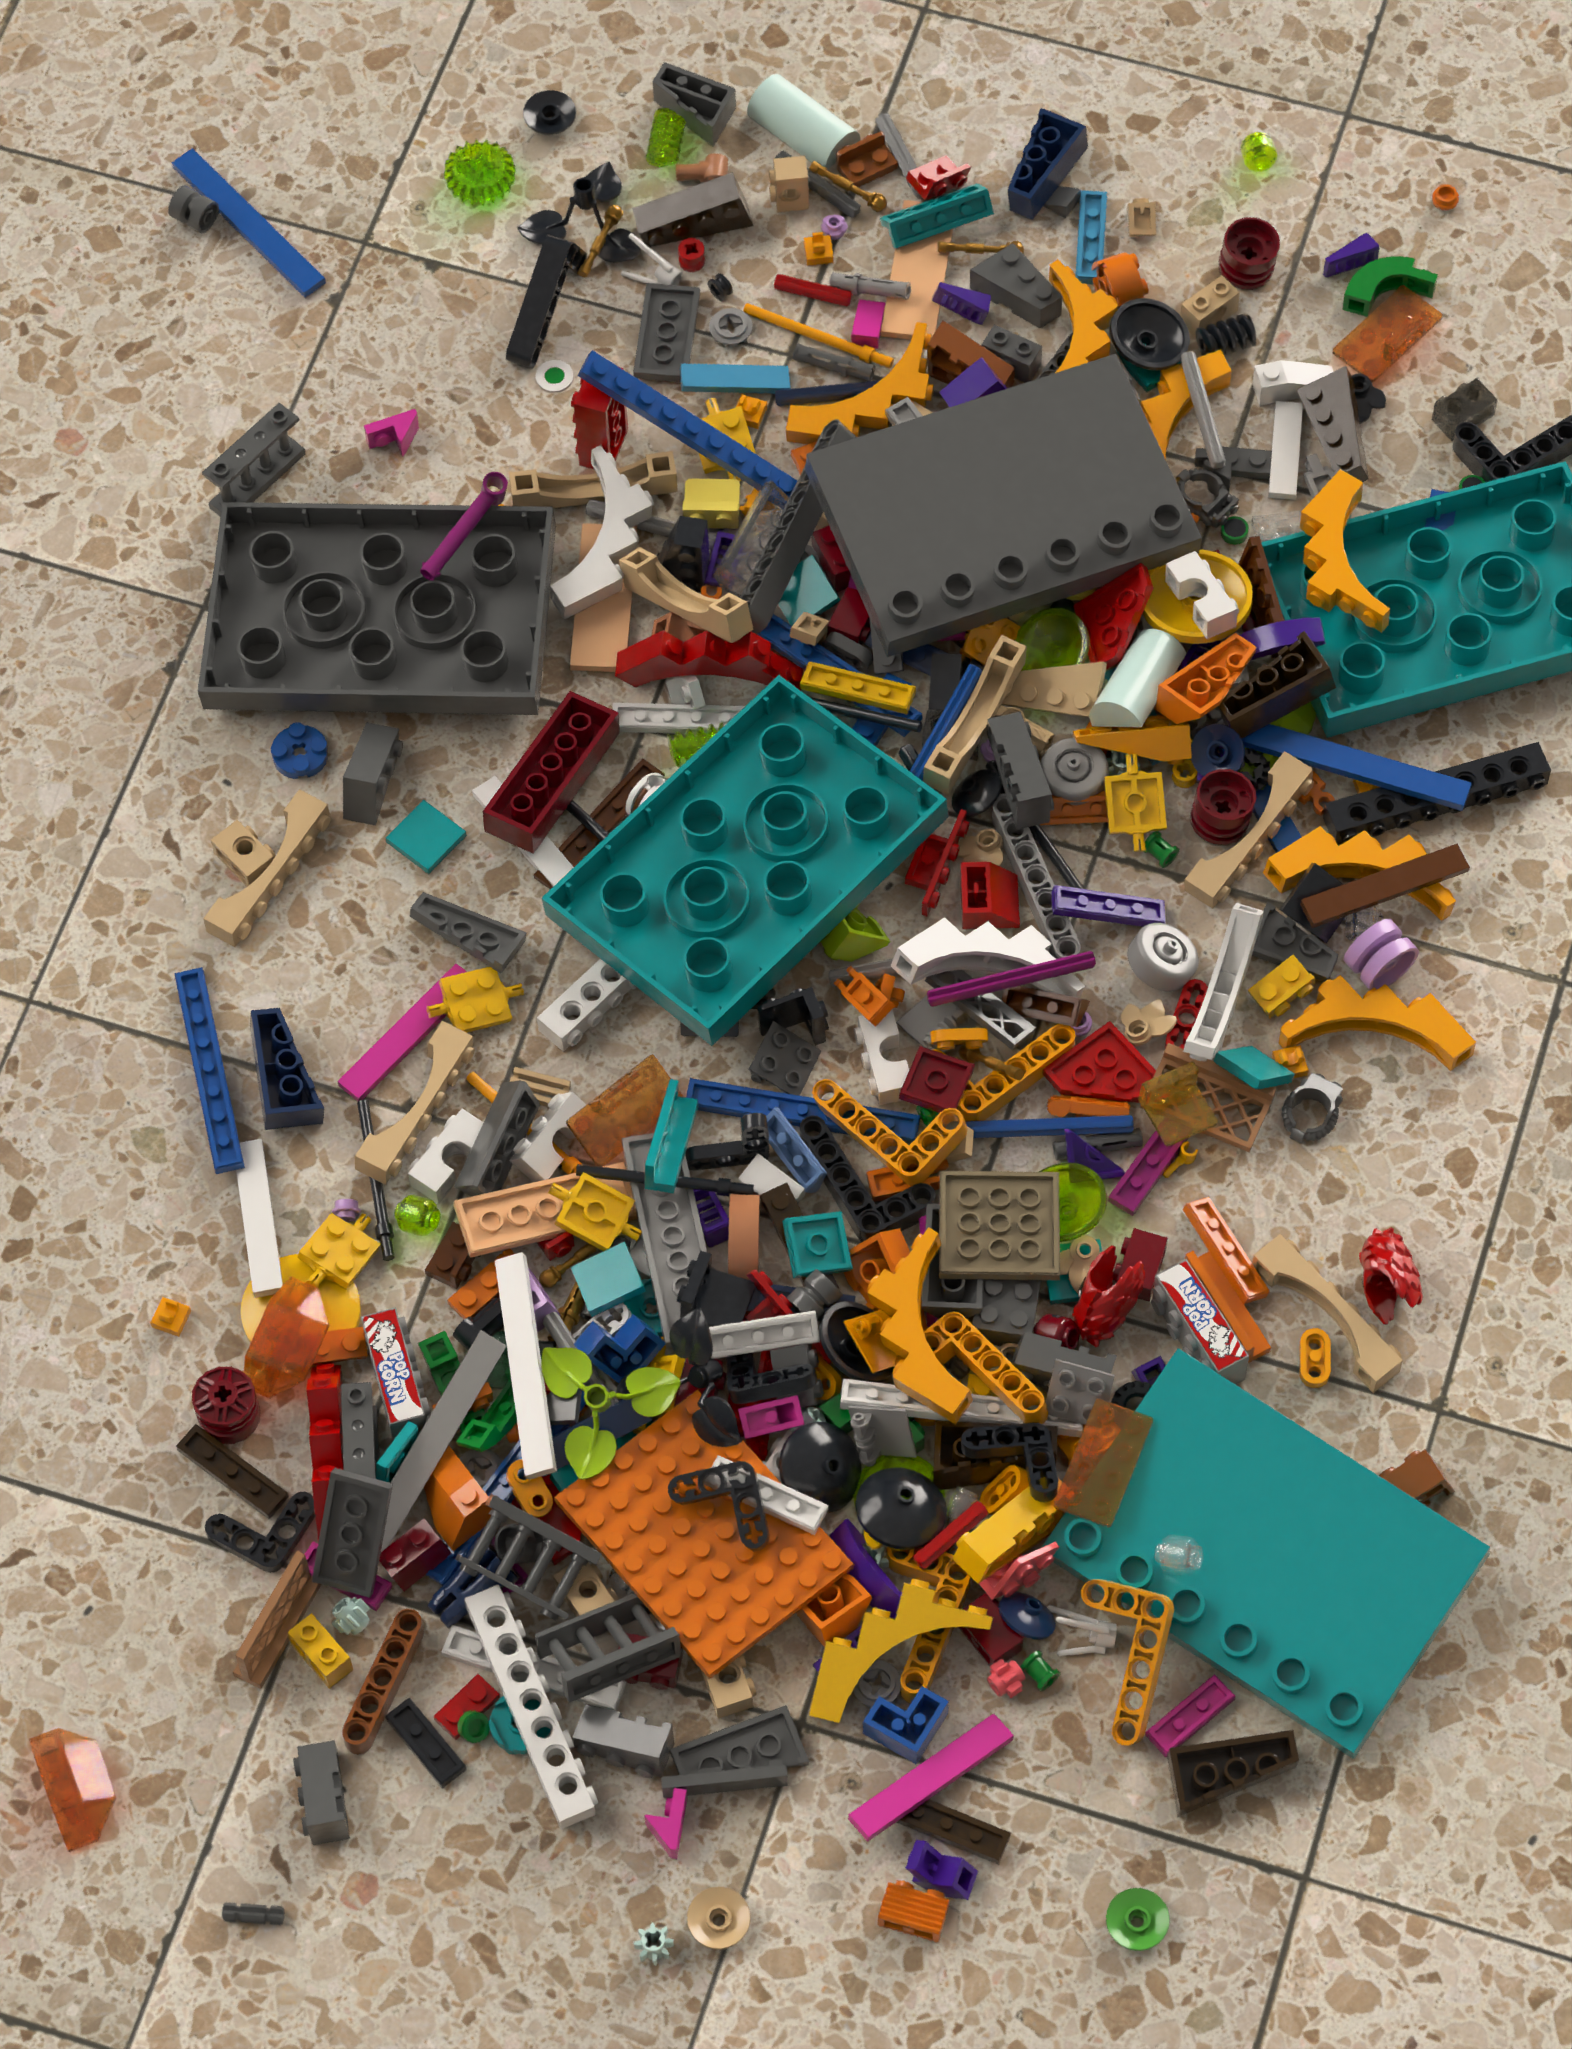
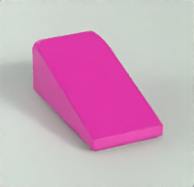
M859 299L851 334L852 343L862 347L867 345L878 349L886 302Z

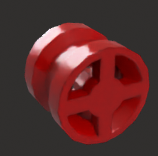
M687 238L680 242L678 246L680 267L687 272L701 270L705 265L704 244L696 238Z

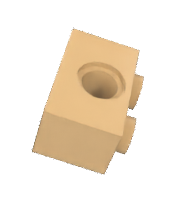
M795 156L773 159L774 170H769L770 201L776 202L777 212L808 210L809 192L806 157Z
M1221 275L1181 304L1180 316L1185 321L1189 332L1196 338L1197 328L1203 327L1206 329L1208 324L1216 326L1218 321H1224L1238 311L1240 292Z
M236 820L213 837L211 843L214 854L247 887L267 869L276 855L268 844L262 845L257 840L258 837L250 826L244 827ZM245 851L251 852L247 855H241V853Z
M588 1562L586 1566H582L564 1600L575 1617L619 1600L612 1587L606 1589L601 1581L603 1575L598 1566L593 1563L589 1564ZM568 1566L553 1575L556 1588ZM592 1589L596 1591V1594L591 1598L581 1596L584 1590Z
M743 1654L711 1679L701 1670L718 1719L753 1708L752 1696H756L757 1693L752 1678L746 1679L743 1668H746L747 1665ZM727 1674L736 1677V1680L730 1684H725L720 1679Z

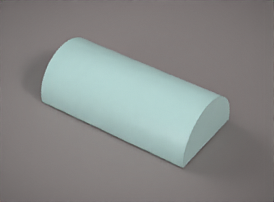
M779 74L771 75L765 79L755 90L749 101L747 115L799 154L805 156L810 162L816 161L827 169L836 163V153L841 148L861 140L859 132Z
M1145 629L1139 632L1091 708L1089 718L1092 726L1142 727L1157 702L1158 685L1174 675L1186 655L1181 643L1175 637L1162 630Z

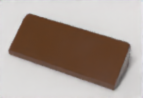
M1024 986L1004 989L1002 1001L1021 1016L1072 1027H1078L1090 1003L1089 1000Z

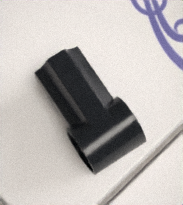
M497 1297L493 1299L474 1318L468 1317L464 1319L454 1330L453 1337L467 1350L470 1349L481 1330L493 1337L504 1327L500 1299Z

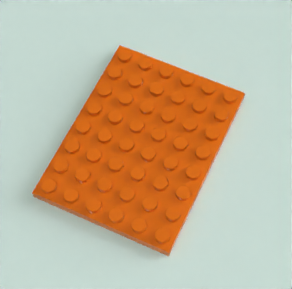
M697 1390L616 1450L614 1459L603 1472L589 1479H577L555 1496V1502L667 1630L672 1627L676 1629L680 1637V1646L705 1675L711 1679L850 1572L854 1564L820 1526L816 1534L813 1535L765 1513L770 1539L763 1549L753 1551L748 1549L741 1541L732 1497L725 1495L696 1503L680 1505L669 1496L668 1485L674 1477L711 1468L718 1455L732 1462L745 1461L755 1469L756 1473L782 1484L743 1440L734 1446L720 1447L711 1445L699 1437L692 1423L693 1414L700 1409L698 1401L702 1394ZM698 1478L693 1479L696 1484L695 1486L687 1487L683 1482L679 1483L680 1487L675 1490V1493L684 1498L686 1497V1491L695 1489L697 1490V1495H700L702 1492L698 1487ZM704 1485L706 1490L715 1491V1489ZM743 1502L740 1504V1509L744 1514H751L756 1510V1508ZM760 1517L749 1521L743 1520V1525L749 1523L751 1526L752 1534L748 1535L747 1539H751L754 1544L758 1543V1537L763 1536V1532L756 1530L754 1521H761Z

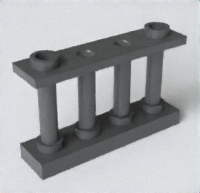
M280 402L202 472L205 478L220 489V492L208 502L209 508L217 515L221 516L222 502H254L306 454L305 448L289 437L287 432L299 421V417Z
M372 1383L341 1384L344 1470L376 1479V1463L380 1459L378 1409L377 1405L373 1406Z
M490 1494L485 1505L492 1508L489 1512L491 1517L468 1559L457 1554L455 1559L462 1563L459 1569L474 1577L479 1572L542 1606L543 1608L540 1613L557 1621L559 1616L567 1620L569 1614L560 1609L582 1566H586L588 1562L596 1565L602 1554L501 1498ZM509 1517L518 1522L516 1527L518 1532L496 1572L493 1573L480 1566L479 1563L502 1521L506 1522ZM536 1532L545 1537L543 1542L545 1546L523 1587L520 1588L507 1581L506 1578L528 1537H532ZM561 1547H564L572 1552L570 1556L572 1561L548 1603L533 1595V1592L555 1552H559Z
M633 1593L535 1634L538 1657L543 1659L553 1654L565 1671L561 1673L563 1692L570 1703L681 1657L680 1637L676 1629L672 1627L660 1632L649 1614H652L651 1611ZM637 1620L649 1637L632 1643L621 1626ZM609 1631L621 1649L604 1655L593 1638ZM582 1643L592 1661L576 1667L565 1649Z

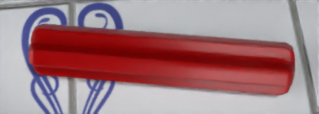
M777 274L774 280V288L777 290L846 307L850 305L852 300V292L783 274Z
M979 1501L974 1502L935 1538L914 1554L913 1559L916 1565L921 1569L928 1568L957 1543L963 1534L972 1530L987 1517L988 1511L986 1507Z

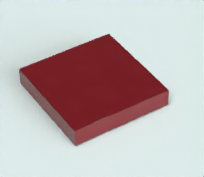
M919 1046L899 1093V1099L938 1113L948 1108L958 1110L974 1072L975 1064Z

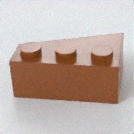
M944 320L927 344V374L946 384H949L982 357L1008 389L1014 384L1015 368Z
M1426 1449L1421 1452L1420 1450L1412 1452L1404 1459L1405 1462L1397 1468L1390 1467L1379 1475L1427 1507L1431 1505L1429 1499L1444 1491L1447 1496L1455 1492L1436 1461Z

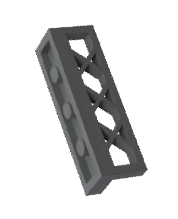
M954 970L928 976L925 982L935 989L974 978L963 970ZM993 993L952 1002L982 1027L988 1029L991 1034L1010 1049L1014 1050L1017 1048L1022 1050L1031 1043L1036 1027Z

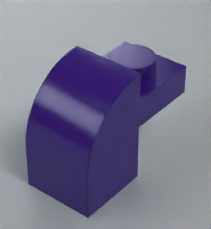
M922 1840L915 1841L905 1868L913 1875L912 1882L926 1890L934 1889L945 1894V1897L963 1900L969 1899L978 1874V1870L962 1857L942 1855L927 1841Z

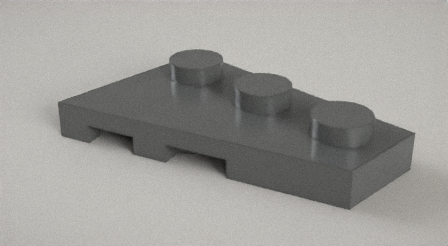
M1267 901L1252 956L1280 965L1294 954L1308 973H1311L1315 979L1322 982L1330 979L1339 954L1312 934L1308 935L1296 926L1295 921L1289 917L1285 918L1275 910V906Z

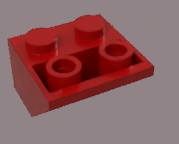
M961 862L962 929H977L986 922L991 923L996 929L1020 928L1018 875L992 862Z

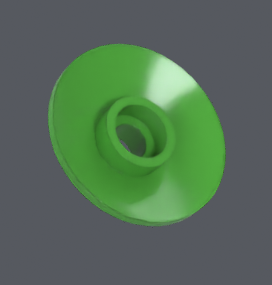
M1131 1888L1120 1892L1112 1899L1106 1913V1925L1111 1937L1122 1947L1134 1951L1148 1950L1158 1945L1166 1936L1170 1923L1169 1911L1164 1901L1156 1893L1144 1888ZM1134 1918H1139L1143 1921V1925L1141 1927H1134L1131 1921Z

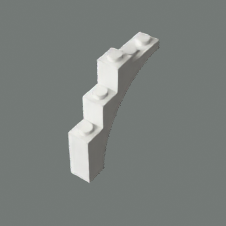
M601 445L591 450V464L600 479L605 498V514L602 528L595 544L584 560L568 575L550 586V598L564 620L622 590L624 575L618 564L619 560L637 549L639 537L633 527L652 517L654 501L647 490L643 491L639 483L630 487L627 477L624 474L620 475L617 471V465L610 452L606 453Z
M1236 903L1232 908L1205 998L1183 1052L1190 1053L1189 1057L1198 1061L1212 1060L1215 1058L1216 1053L1222 1049L1229 1020L1234 1014L1241 985L1247 975L1264 913L1263 910Z
M943 918L898 947L891 967L912 985L928 976L946 971L969 969L1001 973L1055 960L1056 958L1048 952L1052 943L1032 925L1008 940L989 922L964 936L958 928L953 926L946 918ZM1072 973L1030 983L1043 991L1077 998L1081 997L1085 985Z

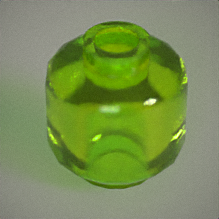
M1255 132L1248 135L1240 146L1244 164L1249 170L1254 172L1268 170L1277 160L1278 155L1274 141L1269 134L1264 132Z
M417 1195L406 1196L402 1202L397 1204L394 1212L399 1229L418 1236H427L436 1230L441 1218L440 1210L432 1199Z

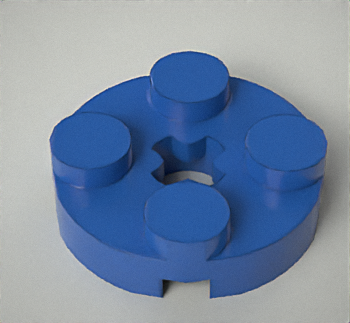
M295 722L275 737L271 746V754L276 769L282 775L291 779H298V776L305 775L309 778L318 774L325 767L328 760V746L325 737L320 731L311 726H305L300 722ZM297 748H304L306 754H298L297 756H295L294 750Z

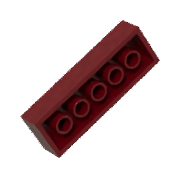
M569 691L482 811L484 831L534 854L619 735V712Z

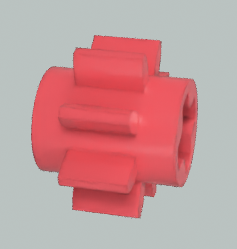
M1001 1658L990 1666L991 1670L989 1671L991 1675L987 1677V1681L999 1697L1007 1694L1011 1699L1023 1691L1021 1682L1026 1678L1022 1669L1014 1660L1005 1663Z

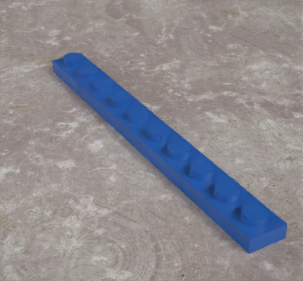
M592 350L587 355L578 374L580 378L785 507L797 483L796 479Z

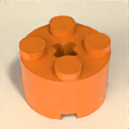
M1122 252L1094 262L1092 264V271L1096 270L1097 277L1092 278L1095 291L1102 289L1108 296L1114 297L1118 307L1130 300L1144 298V295L1148 294L1149 290L1145 279L1140 277L1137 256L1134 253Z

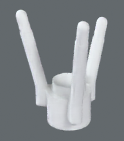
M630 233L629 238L659 264L655 271L657 281L626 271H621V275L645 284L678 285L682 279L683 272L671 265L653 248L650 249L640 239Z
M1052 1605L1047 1606L1051 1612L1068 1617H1057L1056 1622L1090 1630L1089 1642L1095 1643V1646L1059 1650L1057 1652L1058 1656L1087 1653L1105 1654L1106 1648H1114L1117 1624L1097 1620Z

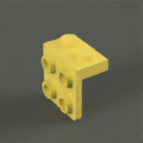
M687 479L685 481L683 516L708 520V528L739 529L740 482L737 479Z

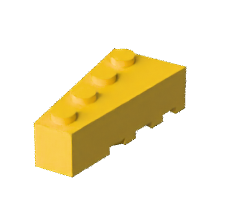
M1045 1477L1040 1478V1485L1042 1486V1488L1048 1489L1046 1487ZM1059 1478L1057 1496L1048 1502L1035 1500L1030 1493L1029 1487H1027L989 1519L984 1520L973 1532L963 1534L956 1543L958 1549L952 1559L979 1584L1050 1536L1076 1494Z

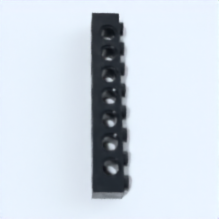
M1539 742L1435 772L1471 782L1464 810L1466 807L1473 805H1486L1492 800L1501 797L1510 798L1525 790H1538L1548 784L1551 768ZM1513 771H1519L1522 774L1518 775L1513 773ZM1486 779H1493L1496 782H1489ZM1380 787L1325 803L1323 820L1329 834L1335 838L1337 845L1364 830L1370 836L1375 837L1387 830L1394 828L1403 829L1418 821H1431L1439 815L1449 812L1458 813L1461 810ZM1406 802H1413L1416 805H1408ZM1379 810H1387L1390 813H1382ZM1358 817L1361 818L1362 821H1356L1352 818Z

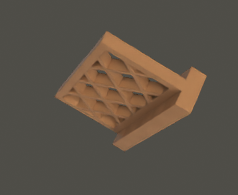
M1168 1043L1140 1108L1250 1153L1265 1116L1272 1105L1277 1087L1273 1086L1256 1090L1217 1065L1214 1061L1207 1059V1061L1192 1059L1189 1057L1190 1053L1183 1052V1048ZM1164 1069L1176 1072L1180 1080L1166 1084L1162 1076ZM1201 1082L1207 1091L1193 1095L1189 1083ZM1183 1086L1188 1097L1174 1101L1169 1090ZM1164 1092L1169 1103L1159 1106L1150 1102L1152 1095ZM1228 1093L1232 1096L1234 1102L1221 1106L1216 1094ZM1210 1097L1215 1108L1201 1112L1197 1101ZM1191 1103L1196 1115L1190 1117L1181 1115L1178 1107ZM1252 1103L1262 1107L1260 1114L1248 1117L1243 1106ZM1237 1108L1242 1120L1229 1124L1224 1112ZM1218 1114L1224 1125L1213 1128L1208 1126L1205 1118ZM1246 1125L1250 1133L1248 1141L1236 1137L1232 1129Z
M296 1551L235 1655L238 1664L233 1671L234 1676L257 1688L262 1689L289 1642L287 1632L302 1620L322 1585L312 1582V1576L304 1553Z

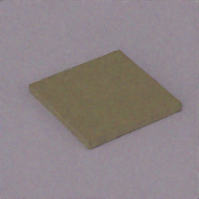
M940 1171L939 1237L941 1246L939 1248V1279L1060 1280L1059 1172Z

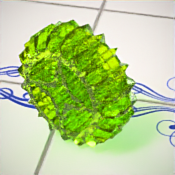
M477 138L473 144L465 141L464 147L456 146L455 152L449 153V160H445L444 179L446 180V186L449 191H452L454 198L460 197L462 203L470 200L472 206L476 202H480L484 206L485 201H491L494 204L495 198L503 199L504 192H510L511 185L515 182L516 169L511 154H508L506 147L500 148L498 142L490 145V142L486 139L484 143H479Z

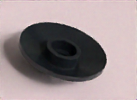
M546 90L534 94L527 100L523 109V115L526 124L533 131L540 134L553 135L565 131L573 124L576 118V107L573 100L565 93Z
M990 769L978 770L968 775L960 782L953 793V810L958 815L961 809L966 810V818L985 812L995 803L1002 789L1000 776Z

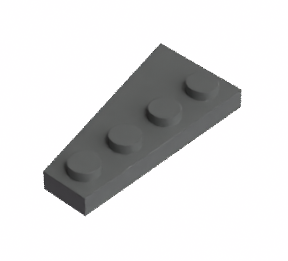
M425 892L419 896L410 908L409 917L499 973L503 972L526 940L527 932Z
M787 1705L670 1749L679 1775L786 1765L787 1768L809 1765V1759Z

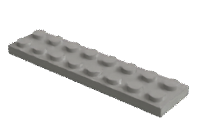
M654 1133L621 1138L627 1170L645 1172V1163ZM684 1156L679 1176L690 1177L686 1156ZM630 1182L633 1199L636 1200L634 1204L639 1227L642 1232V1241L662 1333L666 1343L665 1346L666 1348H671L670 1329L680 1319L681 1303L677 1302L681 1285L686 1286L688 1283L687 1271L691 1260H697L700 1250L707 1252L693 1189L676 1187L674 1194L645 1189V1184Z

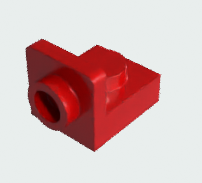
M567 1231L556 1238L536 1242L549 1261L556 1257L561 1258L567 1255L572 1247L575 1246L573 1234Z

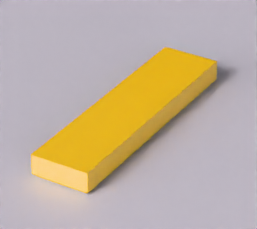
M811 661L808 662L800 682L802 690L903 714H908L916 694V686Z

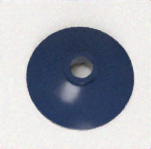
M1210 724L1203 727L1194 736L1191 743V760L1195 769L1203 777L1209 772L1218 769H1231L1238 772L1245 757L1244 744L1240 735L1231 727L1224 724ZM1220 746L1225 750L1223 757L1218 754Z
M1015 1592L1009 1597L1003 1596L998 1606L1000 1615L1004 1622L1018 1634L1029 1639L1044 1640L1049 1638L1055 1631L1056 1622L1053 1614L1037 1598L1022 1592Z

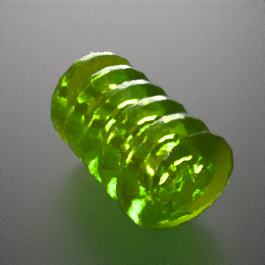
M659 108L654 112L646 154L647 163L654 167L674 165L680 159L679 154L683 143L682 137L684 136L686 121L671 109Z
M723 722L719 723L718 731L724 727ZM713 724L708 725L707 733L701 726L697 727L696 735L689 728L686 730L685 738L680 731L675 732L674 740L667 733L671 758L678 768L681 767L682 758L687 762L718 732Z

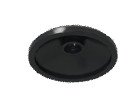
M1146 298L1130 300L1118 308L1110 323L1111 340L1118 353L1131 364L1143 369L1165 370L1171 368L1181 361V354L1187 352L1189 348L1190 335L1185 321L1173 308L1157 300Z
M851 1301L834 1304L824 1313L819 1326L820 1340L829 1360L840 1372L854 1380L878 1383L887 1379L893 1373L894 1367L872 1373L843 1323L846 1320L875 1311L863 1304Z
M813 1422L797 1428L790 1434L782 1447L779 1459V1473L783 1485L828 1505L827 1513L842 1509L856 1494L861 1480V1462L856 1445L845 1431L830 1423ZM830 1461L832 1462V1465H833V1470H832V1471H831L830 1468H829V1462H830Z
M887 1468L873 1473L862 1483L855 1502L856 1515L865 1532L882 1545L900 1550H912L925 1546L942 1531L947 1517L946 1502L936 1484L925 1475L906 1468Z

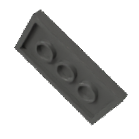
M647 283L633 370L635 378L681 382L680 365L681 363L690 364L701 294L700 287Z
M337 1468L332 1470L312 1582L371 1597L375 1587L393 1487L392 1483Z

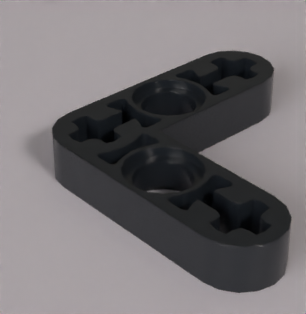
M751 1113L741 1118V1141L698 1145L687 1148L685 1156L688 1169L695 1171L748 1165L757 1154H760L766 1160L769 1159V1130L766 1115Z
M753 1352L727 1356V1387L731 1401L735 1404H745L809 1390L817 1383L814 1368L809 1364H800L757 1374Z
M1023 1423L968 1429L962 1434L961 1451L966 1457L982 1459L1024 1455L1032 1497L1040 1502H1048L1057 1496L1058 1477L1050 1432L1045 1425L1041 1423ZM1005 1436L1011 1438L1013 1443L1002 1445L997 1440ZM1020 1436H1022V1442H1019ZM1032 1436H1037L1039 1440H1034ZM987 1439H992L991 1445H988ZM971 1441H977L978 1445L973 1446ZM1043 1458L1048 1461V1464L1040 1467L1034 1465L1032 1460ZM1045 1477V1483L1048 1489L1042 1488V1486L1040 1485V1478Z
M737 1461L678 1475L669 1482L668 1494L680 1505L731 1494L742 1543L753 1551L761 1550L768 1544L770 1535L758 1477L755 1469L749 1463ZM741 1468L746 1473H750V1476L745 1478L746 1483L741 1484L738 1479L730 1480L731 1487L727 1488V1480L723 1472L728 1471L729 1477L739 1475V1469ZM710 1475H717L721 1480L720 1487L715 1491H708L704 1487V1481ZM698 1478V1487L702 1492L700 1495H697V1490L695 1489L686 1491V1497L684 1498L675 1493V1490L680 1487L679 1483L683 1482L687 1487L695 1486L696 1484L693 1479ZM748 1497L754 1498L757 1502L756 1510L751 1514L742 1513L740 1509L741 1502ZM760 1517L761 1521H754L756 1530L763 1532V1536L758 1537V1543L754 1544L751 1539H747V1536L752 1534L751 1526L749 1523L743 1525V1520L749 1521Z
M305 1491L294 1494L266 1537L224 1514H214L207 1519L205 1523L206 1535L213 1544L269 1573L279 1571L315 1518L313 1495ZM305 1502H308L309 1510L303 1509L298 1516L299 1521L302 1522L300 1524L295 1519L299 1512L297 1504L303 1505ZM221 1524H224L225 1531L232 1535L231 1540H229L227 1534L221 1531L215 1535L213 1527H220ZM285 1525H291L296 1529L293 1537L289 1539L279 1536V1530ZM248 1536L254 1540L251 1548L241 1550L237 1547V1541L241 1537ZM273 1540H275L279 1544L276 1550L277 1560L271 1559L267 1563L265 1554L271 1555L274 1552L276 1545Z

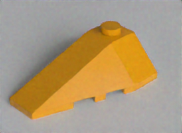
M1164 715L1147 717L1142 727H1118L1112 729V727H1090L1073 731L1074 739L1077 743L1127 754H1137V756L1167 761L1168 764L1184 763V759H1192L1190 725L1188 722L1175 724Z

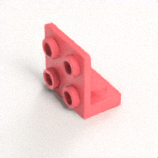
M1053 1542L1027 1555H1020L979 1584L991 1600L1002 1595L1009 1597L1022 1586L1029 1588L1040 1579L1039 1573L1041 1570L1048 1567L1054 1561L1053 1555L1060 1546Z

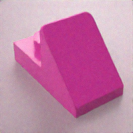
M416 409L364 425L366 442L369 449L383 447L390 442L396 441L402 457L406 454L419 429Z
M798 1395L738 1409L745 1439L805 1425Z
M674 1788L673 1798L667 1797L664 1816L667 1817L644 1815L647 1828L671 1859L678 1858L688 1800L686 1789Z

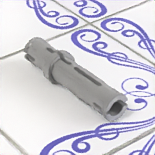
M833 272L829 280L830 286L851 291L853 295H860L862 293L908 300L911 294L910 282L869 278L859 273L846 275Z

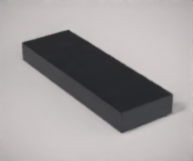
M410 1697L385 1715L386 1721L441 1788H444L467 1770L466 1765Z

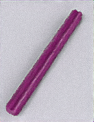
M1092 951L931 989L927 991V1000L931 1007L1091 969L1095 967L1096 960Z

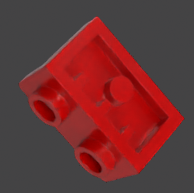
M946 155L909 171L905 179L926 201L935 196L940 197L946 191L953 188H961L967 182V175L971 166L966 163L957 167Z

